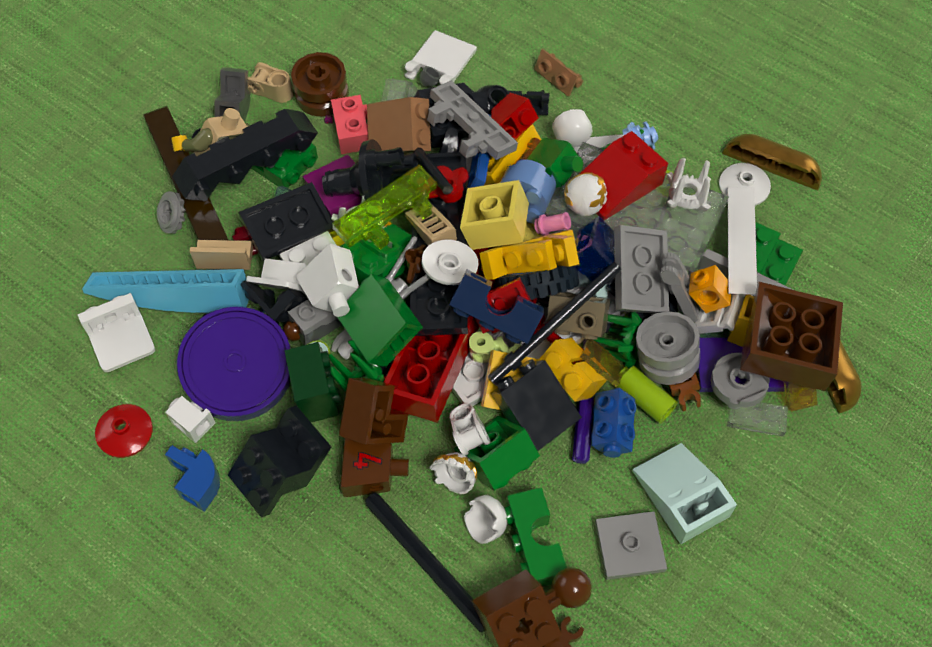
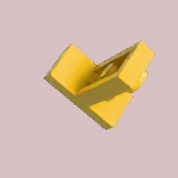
M564 230L523 241V243L552 240L557 265L570 267L579 264L573 230Z
M552 240L503 245L479 253L484 277L488 280H493L506 274L546 271L557 268Z

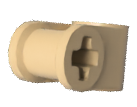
M259 62L255 66L254 73L251 77H248V90L255 95H261L278 103H286L293 98L294 91L290 76L284 70H279Z

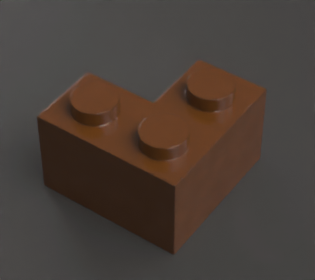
M349 378L339 436L365 445L404 442L409 414L391 409L395 386L370 378Z

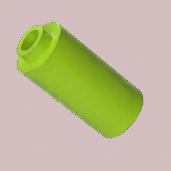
M635 366L629 369L627 367L623 368L615 379L618 381L616 388H621L635 398L636 405L659 424L663 423L670 416L678 404L673 397Z

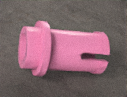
M567 212L552 216L542 214L539 218L535 219L534 226L536 232L544 236L550 232L569 230L571 228V219Z

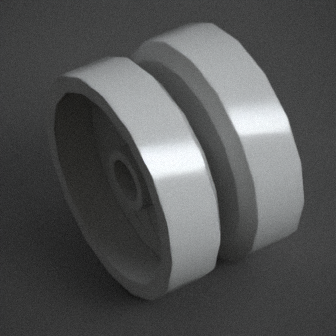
M666 311L648 317L638 327L636 335L638 362L640 370L649 379L658 384L673 385L682 383L695 374L700 363V334L697 325L689 317L681 313Z

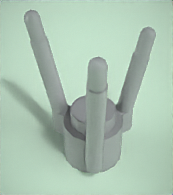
M416 236L411 238L392 270L385 277L389 279L403 300L408 294L430 279L426 274L409 287L401 278H398L396 281L393 279L406 259L405 252L408 249H412L416 243Z

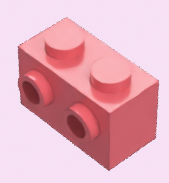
M361 95L332 99L331 104L341 155L359 152L362 142L368 140V124L366 123L367 104H362Z

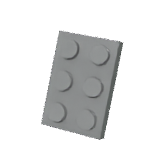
M625 225L614 227L615 263L621 268V271L615 275L616 311L651 314L669 312L668 284L663 283L660 275L661 268H663L662 257L665 253H668L667 231Z

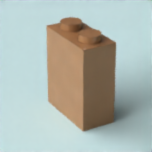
M407 97L367 104L368 140H376L382 150L401 147L404 154L414 153V150L419 147L425 152L431 151L430 123L427 121L429 99Z

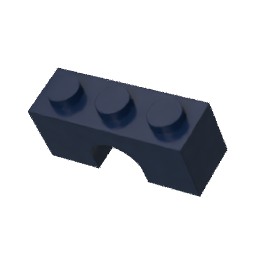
M466 269L449 304L454 307L453 311L466 318L471 315L479 319V324L486 329L494 331L496 328L506 333L505 337L514 343L520 344L522 341L528 344L544 314V308L518 295L513 305L508 309H495L487 300V295L492 287V281Z

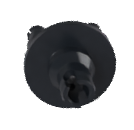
M365 140L360 146L359 161L352 167L325 172V175L322 176L323 190L326 196L330 197L351 194L364 196L368 208L374 215L388 214L398 209L415 208L414 192L390 194V180L396 172L417 170L418 160H414L417 156L415 153L404 155L401 147L382 150L376 140Z

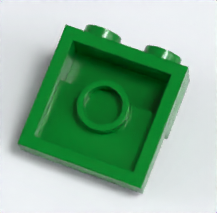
M311 143L305 152L286 149L273 168L252 166L251 169L286 191L299 180L300 176L308 168H311L318 159L316 146Z
M756 222L757 272L786 286L803 249L780 240V232Z

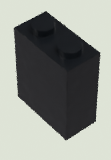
M530 359L518 368L520 372L515 376L511 377L509 375L496 384L498 388L490 394L508 421L526 429L535 448L539 451L582 417L545 360L534 361Z

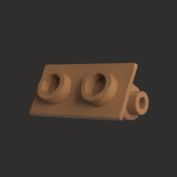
M541 49L534 70L569 97L573 87L579 88L582 85L581 75L567 68L564 63L555 57V54H549L546 50Z

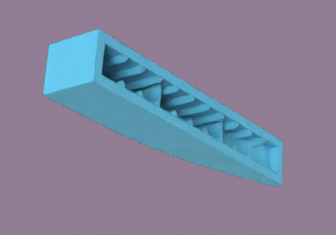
M244 269L93 272L82 288L85 294L110 301L117 296L131 293L138 307L174 312L211 313L227 307H246L249 299L245 296L246 291L240 285L244 280L246 281Z

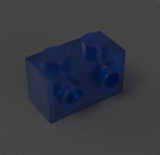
M598 216L578 230L575 240L579 264L576 265V268L581 274L586 275L591 282L609 265L615 262L614 231Z

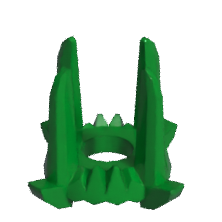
M636 312L631 313L632 318L608 314V322L627 326L623 329L611 327L609 330L624 338H622V341L598 337L594 341L618 348V351L599 347V353L626 362L625 367L630 368L638 360L636 358L638 352L636 335L642 320Z
M349 340L348 344L360 356L358 357L353 353L350 354L358 364V366H354L355 371L350 372L332 354L328 356L330 361L339 370L338 372L332 366L330 367L331 374L345 392L348 387L349 378H361L366 374L365 378L380 382L384 381L381 367L369 364L353 340Z

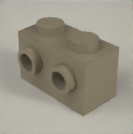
M563 292L553 296L550 295L547 322L578 294ZM592 296L559 326L554 333L569 335L570 332L580 333L582 338L591 340L602 337L607 329L611 299Z

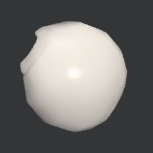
M571 109L556 117L552 124V130L556 139L568 141L573 148L579 147L588 141L593 132L592 124L583 110Z
M483 495L470 501L469 505H472V507L465 513L464 520L472 538L480 544H487L503 535L507 526V514L500 501L489 495Z

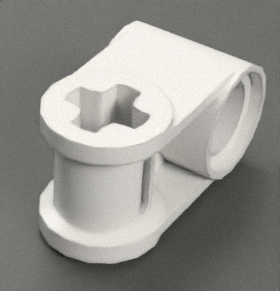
M461 404L451 411L449 418L453 428V437L462 455H467L469 450L483 443L485 445L491 443L485 426L471 404Z

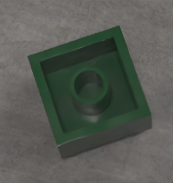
M319 342L285 350L297 407L311 423L339 416L338 405L342 404L339 388H336L335 379L330 371V367H334L328 357V351H322Z

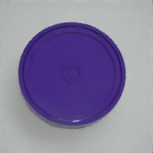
M227 307L213 311L199 319L188 330L181 342L177 357V371L180 383L191 401L203 410L208 409L214 418L226 421H244L256 418L271 410L283 398L289 388L291 380L285 350L291 349L290 344L281 327L272 318L258 310L246 307Z

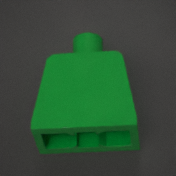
M542 138L526 159L538 162L546 167L545 172L550 177L553 175L555 178L556 188L565 185L573 172H580L583 168L582 158L578 156L571 143L563 140Z

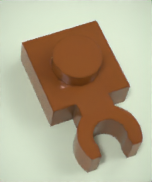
M696 373L682 383L668 385L672 397L679 395V407L682 411H686L685 402L687 400H693L697 408L701 407V397L696 391L700 390Z

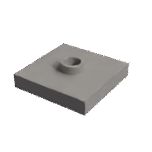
M655 511L596 519L595 525L606 580L666 572L667 566Z

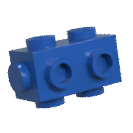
M621 388L596 393L595 405L593 407L592 446L601 451L604 456L611 458L619 457L623 453L632 452L633 440L635 438V398Z

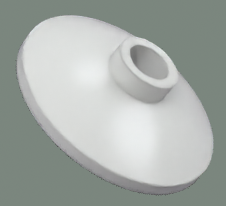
M737 163L727 167L722 172L719 179V188L727 200L728 187L754 188L756 206L767 199L771 190V183L767 174L759 167L748 163Z
M439 240L430 244L424 250L422 267L430 278L439 283L459 285L466 269L474 273L477 272L478 258L475 252L462 242Z

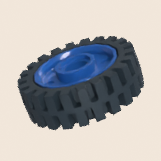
M557 265V268L552 270L513 273L496 278L498 288L520 277L531 300L563 293L580 285L577 265L570 267Z

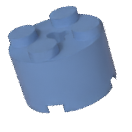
M519 160L516 164L508 166L500 183L520 181L529 202L526 221L534 223L536 218H539L540 215L546 212L556 190V181L553 175L550 177L545 172L546 167L532 160Z

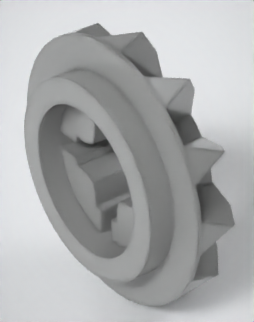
M168 191L163 194L159 201L157 219L160 228L165 233L175 234L177 230H181L182 222L185 221L184 212L186 210L183 208L184 200L181 199L180 193Z

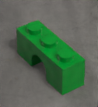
M540 487L507 496V507H504L507 514V525L512 524L515 533L511 535L515 553L520 552L523 563L519 564L520 571L527 570L542 587L552 585L556 574L567 568L560 543L549 546L540 545L533 539L531 534L536 528L549 525L550 512L543 489Z

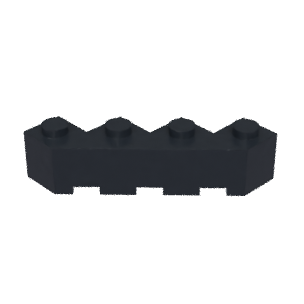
M283 109L275 113L276 118L266 123L260 120L242 129L243 134L231 140L227 136L209 145L210 150L198 156L193 153L184 157L172 178L185 199L207 201L219 182L240 184L252 166L273 168L286 149L305 152L318 132L304 112Z

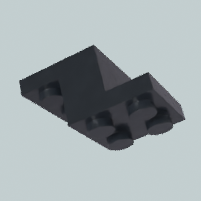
M297 406L289 407L276 428L249 437L228 476L262 518L271 514L282 495L307 487L332 447Z

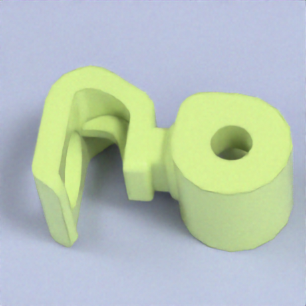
M482 331L474 333L469 339L470 356L478 363L489 362L491 350L505 353L512 351L514 353L522 345L521 341L520 344L514 343L513 347H508L503 341L502 336L494 340L489 333L483 334Z

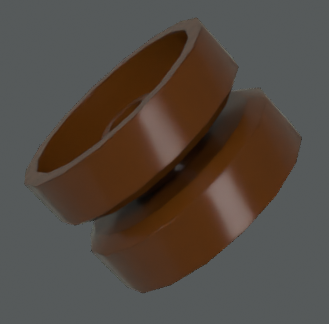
M316 52L300 58L293 66L291 78L297 105L303 112L318 117L333 115L331 100L349 96L346 70L343 62L338 57L329 53Z

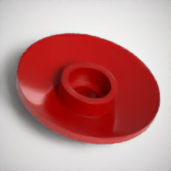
M132 404L118 405L109 409L101 416L96 425L95 439L99 448L107 455L116 458L130 457L143 450L149 443L153 433V423L143 408ZM121 424H126L123 429L117 430Z

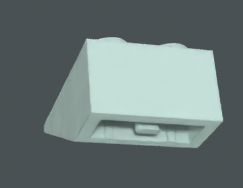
M682 443L632 469L680 544L729 518L737 506L720 479Z

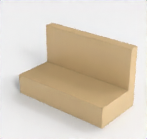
M198 240L197 247H190V254L196 269L250 270L252 241Z

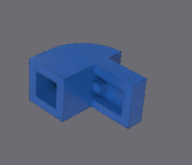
M171 445L165 456L173 467L185 473L174 487L181 499L205 512L217 495L220 487L219 472L212 458L203 449L196 456L187 448L183 447L182 450H179Z

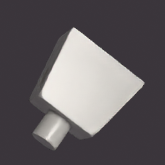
M329 243L296 275L302 289L315 308L333 312V315L336 317L344 316L350 311L347 300L359 288L352 254L349 249Z

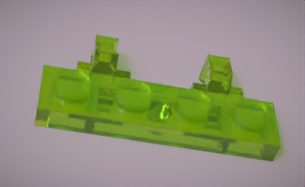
M419 164L332 223L333 230L349 248L362 239L365 241L371 239L381 250L389 244V235L382 227L392 218L410 208H413L423 219H426L433 213V205L429 202L428 198L429 193L436 189L437 182Z

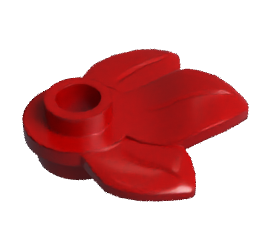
M437 166L453 187V191L448 195L441 191L429 174L428 178L430 181L417 187L418 193L425 198L440 197L446 203H453L463 196V184L468 180L469 173L464 167L452 171L449 167Z

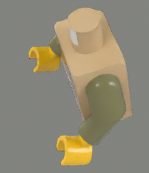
M228 108L224 111L223 116L205 120L200 132L194 138L187 139L186 135L172 137L174 152L180 150L194 152L198 156L209 151V145L227 136L231 140L243 134L242 129L250 125L243 121L237 110Z

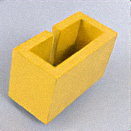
M573 338L555 340L539 358V361L545 360L563 389L575 402L592 398L609 379L593 360L572 364V362L585 360L588 357Z

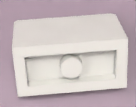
M265 258L261 278L247 276L246 281L265 287L285 290L289 288L304 292L296 275L308 264Z

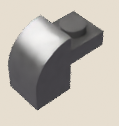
M223 67L220 70L221 94L215 99V117L223 116L226 109L233 108L240 113L241 118L245 121L251 91H248V70Z

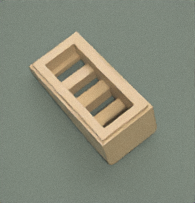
M429 201L405 213L406 218L428 246L439 240H457L456 229ZM427 211V213L417 218V216ZM429 217H432L431 219H429V220H427L426 222L422 223L423 220H425V219H427V218H429ZM441 228L440 231H438V232H436V233H434V234L432 233V232H434V231H436V230H438V229Z

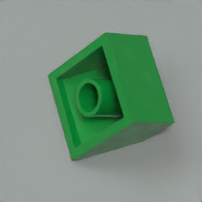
M500 416L495 417L484 425L491 443L488 445L483 443L469 450L468 454L465 455L474 463L477 469V478L480 482L494 491L506 486L512 477L520 471L528 469L532 462L540 457L526 429ZM458 446L453 448L455 452L461 453Z

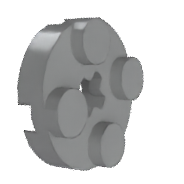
M731 353L720 358L711 375V386L714 393L729 408L735 410L741 407H752L760 403L767 394L770 377L740 370L742 353ZM735 376H738L740 379L746 378L745 384L736 383Z

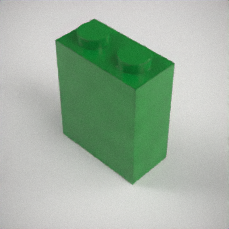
M373 274L364 279L361 286L347 300L350 311L346 315L338 317L367 362L384 367L423 328L389 279Z

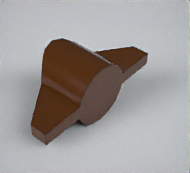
M422 244L417 249H408L405 252L409 270L407 283H412L416 273L424 271L422 255L426 245Z

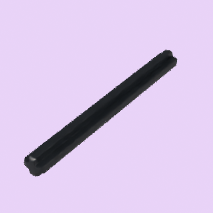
M377 492L368 496L365 503L371 512L479 632H484L485 629L470 594Z

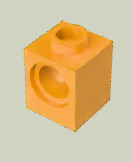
M716 265L691 273L689 295L705 313L731 305L728 279Z

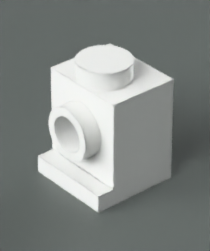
M183 396L174 399L165 412L170 422L194 443L215 424V420L208 409L203 410L193 401L189 402Z

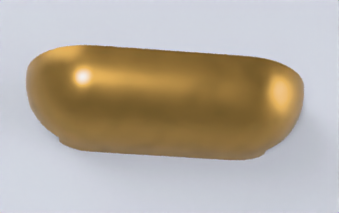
M742 134L733 138L722 152L726 156L755 165L760 169L817 191L819 190L822 180L820 166L814 158L803 152L754 134Z
M841 340L838 373L827 388L838 413L852 409L857 404L861 395L860 378Z

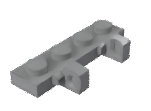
M452 80L431 89L430 98L436 103L434 104L435 106L428 109L427 121L434 126L436 123H444L446 119L449 121L455 120L469 134V140L461 141L460 153L463 156L469 158L475 156L480 151L481 153L488 152L495 160H498L516 151L518 142Z

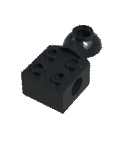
M465 83L456 84L489 115H491L492 109L509 94L507 89L500 85H486L474 92ZM432 88L418 90L414 97L429 99V108L435 106L436 102L430 98ZM446 119L444 123H436L434 126L430 124L431 149L442 147L446 131L450 127L457 129L458 139L469 138V134L455 120L449 121Z

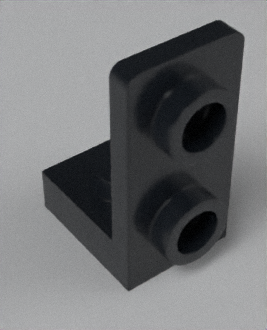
M245 280L240 284L246 291L245 296L251 302L259 304L263 309L262 313L272 318L275 322L287 323L289 321L288 311L308 300L302 292L288 288L277 297L275 303L258 284Z

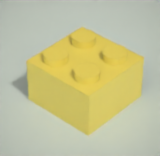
M516 180L467 189L460 229L472 250L523 243L529 202L520 181Z

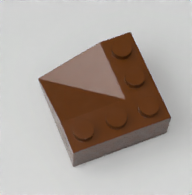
M759 282L743 344L740 370L826 391L838 373L843 302Z

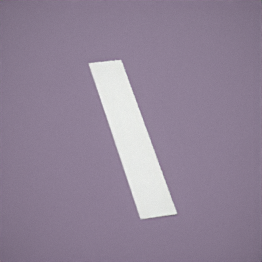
M728 187L729 294L755 295L757 289L754 188Z

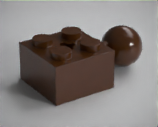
M570 567L559 571L553 579L552 589L544 593L541 584L527 570H524L473 599L472 602L492 647H543L562 635L552 610L560 605L566 608H578L584 605L591 596L592 584L585 572L578 568Z

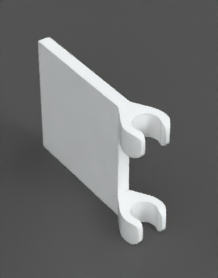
M434 30L415 57L406 63L405 70L407 72L405 77L414 80L420 67L429 66L436 69L442 75L439 80L441 85L451 80L454 82L477 51V47Z

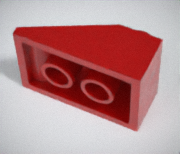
M631 131L612 142L580 174L594 173L603 178L606 184L607 201L602 204V208L596 214L605 221L663 185L668 162Z

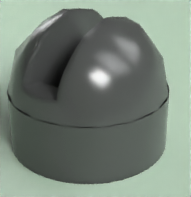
M425 66L420 74V83L424 87L433 88L438 84L441 74L436 69Z

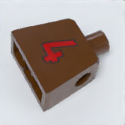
M345 438L341 478L343 497L369 495L374 492L391 491L392 476H409V459L393 458L391 443L365 445Z

